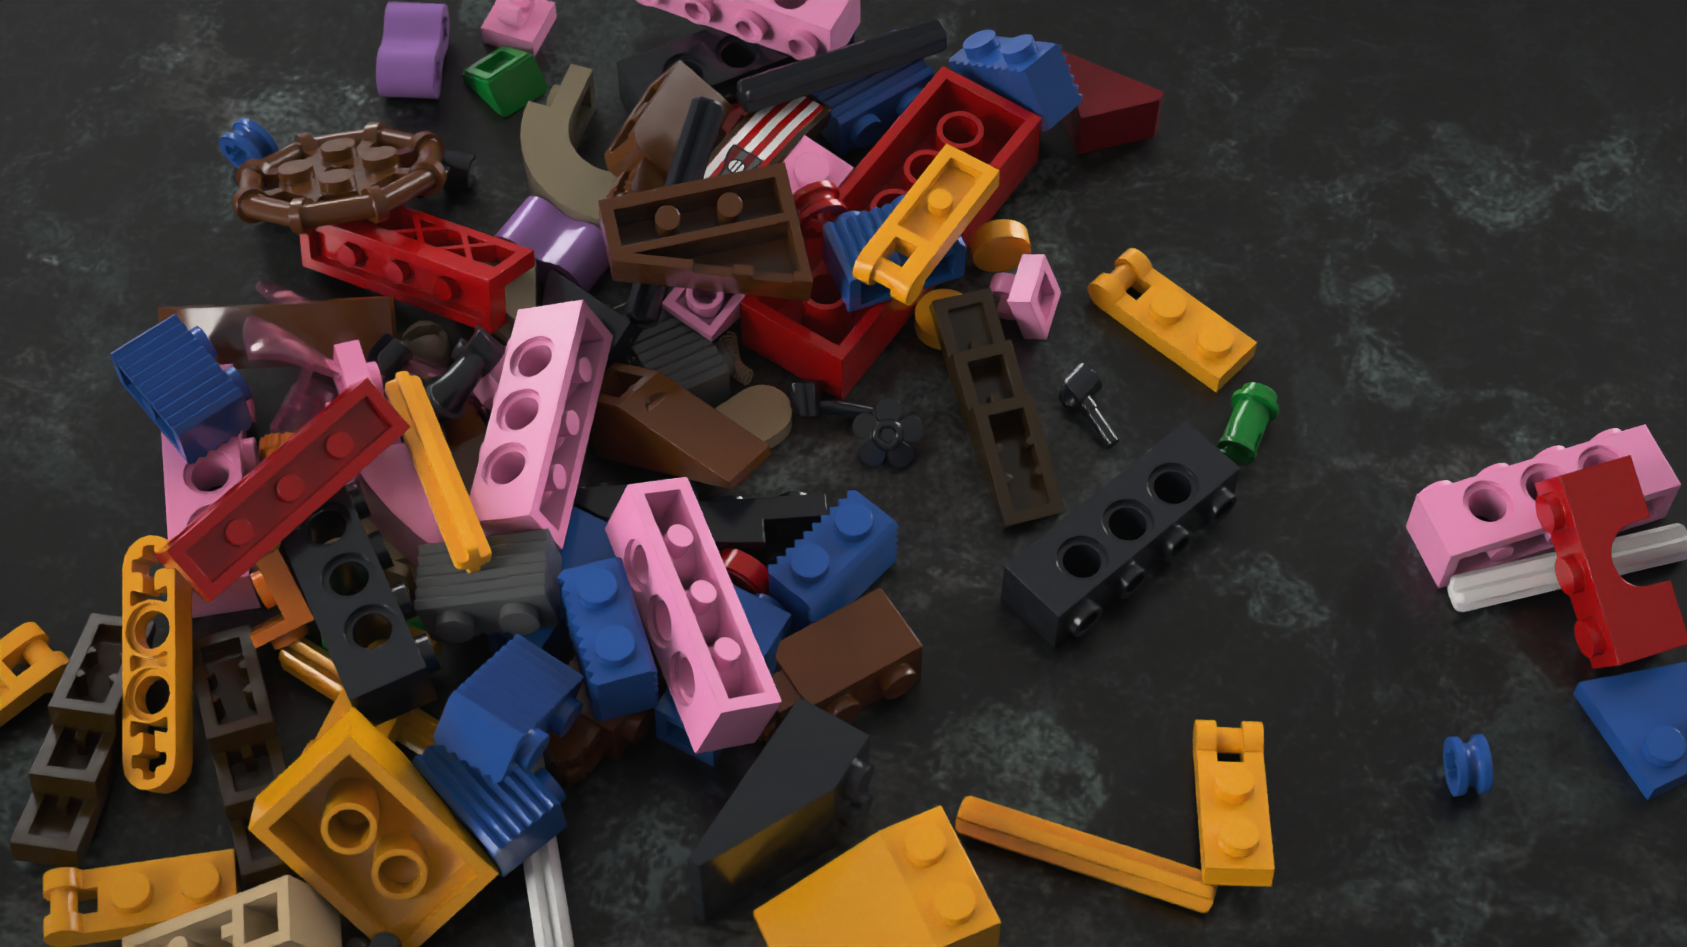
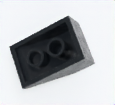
M800 697L798 698L687 859L692 908L695 917L704 922L834 848L846 828L852 831L859 828L873 802V795L869 793V782L874 773V766L869 763L870 735Z

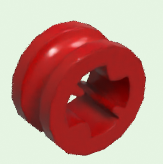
M817 181L800 188L793 194L803 238L811 239L823 236V226L828 221L833 222L839 215L848 212L844 202L839 200L840 192L833 182Z

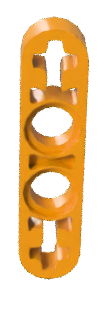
M148 535L139 538L129 547L124 556L122 568V764L124 775L129 783L136 788L168 794L177 791L186 783L191 774L193 764L192 586L176 568L168 570L161 568L155 572L154 577L149 576L150 566L159 564V560L154 554L170 540L160 536ZM160 593L167 595L166 602L148 599L149 597L160 598ZM165 614L169 620V635L163 644L151 649L146 642V628L154 617ZM164 678L169 685V701L160 712L151 714L147 709L145 701L147 691L155 681ZM149 726L168 728L166 733L155 731V735L148 734ZM160 752L166 753V765L156 767L155 772L150 771V760L158 758Z

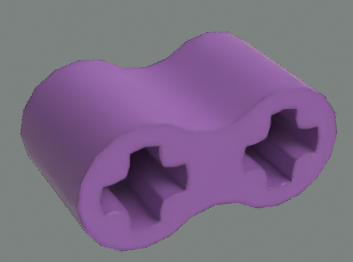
M387 3L383 39L378 50L376 62V84L379 96L439 98L442 85L443 61L449 42V13L446 4Z
M538 196L528 197L494 236L534 250L539 279L546 283L547 276L551 270H554L589 292L610 267L600 228L591 223L577 221L566 216L552 203Z

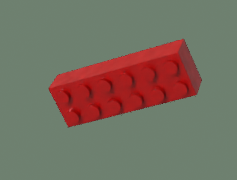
M942 66L839 186V200L844 202L848 212H862L863 210L870 212L874 207L881 209L886 203L890 204L897 197L907 194L943 147L949 144L1000 170L999 186L961 234L967 249L973 232L991 220L1038 162L1042 117ZM823 236L811 239L803 238L814 282L810 300L802 301L746 295L740 302L742 345L801 379L821 380L822 391L843 401L915 313L918 301L925 294L933 291L937 285L922 289L917 299L909 306L896 299H890L848 312L845 303L842 301L841 294L838 293L837 286L833 282L832 275L829 274L828 267L824 263Z

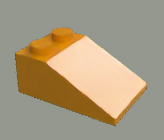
M352 707L255 798L248 830L370 940L378 933L389 931L400 938L402 947H420L499 874L498 867L405 754L355 707Z
M941 805L879 830L753 911L754 918L768 947H998L1001 921Z

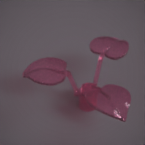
M258 280L255 285L256 290L263 296V300H267L270 303L316 301L276 283ZM253 315L247 318L243 326V337L250 361L280 360L302 367L297 383H293L269 426L273 433H295L319 413L326 403L333 401L338 395L333 388L313 378V371L338 379L342 373L341 368L332 359L307 345L303 340L284 328ZM414 355L401 371H407L409 375L418 376L426 381L430 377L441 376L449 368ZM381 374L382 383L384 384L388 379ZM472 392L467 400L476 405L489 421L492 411L485 407Z

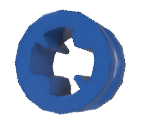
M243 117L233 124V133H224L218 142L224 156L236 168H239L248 159H263L278 151V146L273 137L263 127Z
M1483 734L1471 735L1467 743H1463L1458 736L1447 737L1443 747V765L1450 793L1453 796H1463L1468 788H1474L1478 794L1490 793L1493 785V763L1489 744Z

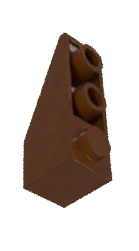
M615 362L604 372L590 431V438L599 458L677 477H687L689 480L732 490L737 485L746 481L750 477L751 472L772 454L771 448L767 443L659 371Z

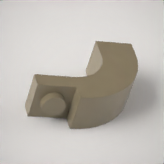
M571 64L561 85L555 84L551 88L546 105L528 101L524 110L520 139L526 182L530 196L543 198L552 203L566 216L577 221L591 223L601 229L598 200L607 199L606 196L610 193L609 191L616 182L617 177L609 171L589 164L576 152L597 104L593 69Z

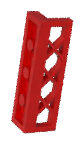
M403 205L390 211L389 219L375 224L368 219L320 226L311 234L300 235L302 265L304 267L384 296H394L395 300L473 328L479 325L490 334H493L507 324L505 286L535 266L534 250ZM404 228V229H400V230H386V229ZM445 244L453 245V246H443V247H435V246H434V245H445ZM499 261L501 263L493 267L482 262Z
M368 377L350 385L165 544L154 556L167 570L176 568L207 603L212 602L411 427Z

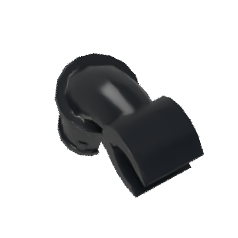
M479 325L476 326L474 334L468 342L461 338L451 353V357L455 360L451 367L441 376L430 377L423 384L440 426L446 421H458L465 414V402L480 379L493 370L505 353L506 348Z

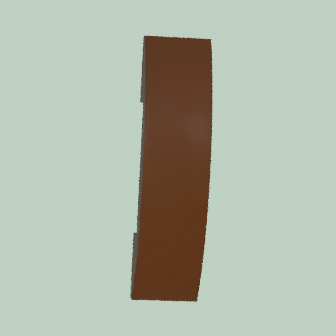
M394 296L335 298L327 301L227 306L207 304L158 308L159 323L173 314H177L188 330L199 326L208 336L217 352L218 357L214 359L215 362L219 365L233 363L235 369L333 364L334 345L359 340L365 361H368L367 354L369 349L385 332L389 333L393 338H397Z

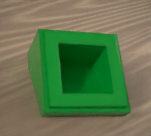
M506 45L501 46L471 65L461 74L463 80L490 107L504 117L512 115L526 106L528 101L532 102L547 91V84L533 54Z

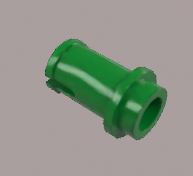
M1249 382L1244 384L1242 389L1236 390L1232 395L1231 406L1233 411L1224 434L1217 444V448L1234 463L1251 464L1254 462L1267 424L1274 421L1278 416L1277 395L1271 388L1261 383Z

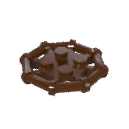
M369 122L364 129L314 137L308 132L295 135L294 143L263 159H248L239 166L236 171L239 190L234 195L232 207L235 214L246 223L267 221L288 226L297 235L311 234L320 226L368 219L375 224L389 219L390 211L418 196L433 195L444 186L447 175L441 161L445 155V144L439 136L431 131H421L413 134L388 129L384 122Z

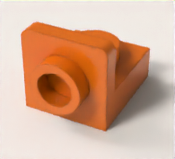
M279 542L256 563L259 570L251 574L252 582L266 608L270 609L278 605L281 614L252 628L249 637L255 648L271 642L275 650L288 646L309 634L310 630L306 623L315 620L282 542Z

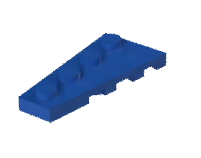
M1687 662L1578 683L1573 695L1647 801L1687 782Z

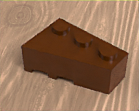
M785 162L598 200L599 221L614 281L802 301L810 300L814 282Z

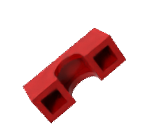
M1631 455L1534 483L1538 494L1535 501L1536 514L1543 529L1551 535L1558 557L1555 561L1556 578L1563 592L1570 596L1577 618L1574 626L1575 638L1581 652L1590 659L1592 669L1619 666L1687 645V631L1671 580L1640 587L1625 581L1619 575L1612 561V545L1618 532L1628 524L1650 518Z

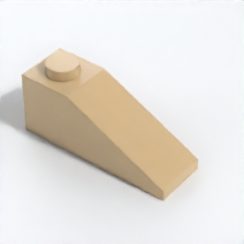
M285 875L122 938V947H342L340 912L311 885L290 875Z

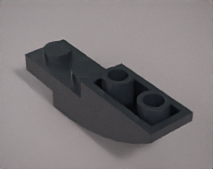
M660 478V479H656V480H654V481L666 480V479H673V478ZM689 480L698 501L697 481ZM597 482L587 487L577 488L573 506L608 523L628 484L616 485L610 482ZM790 491L777 497L746 499L741 496L728 495L717 498L714 501L698 502L719 553L726 548L737 549L756 558L765 567V552L785 551L786 548H795V540L803 539V531H812V523H821V515H827L826 493L807 494L800 491Z

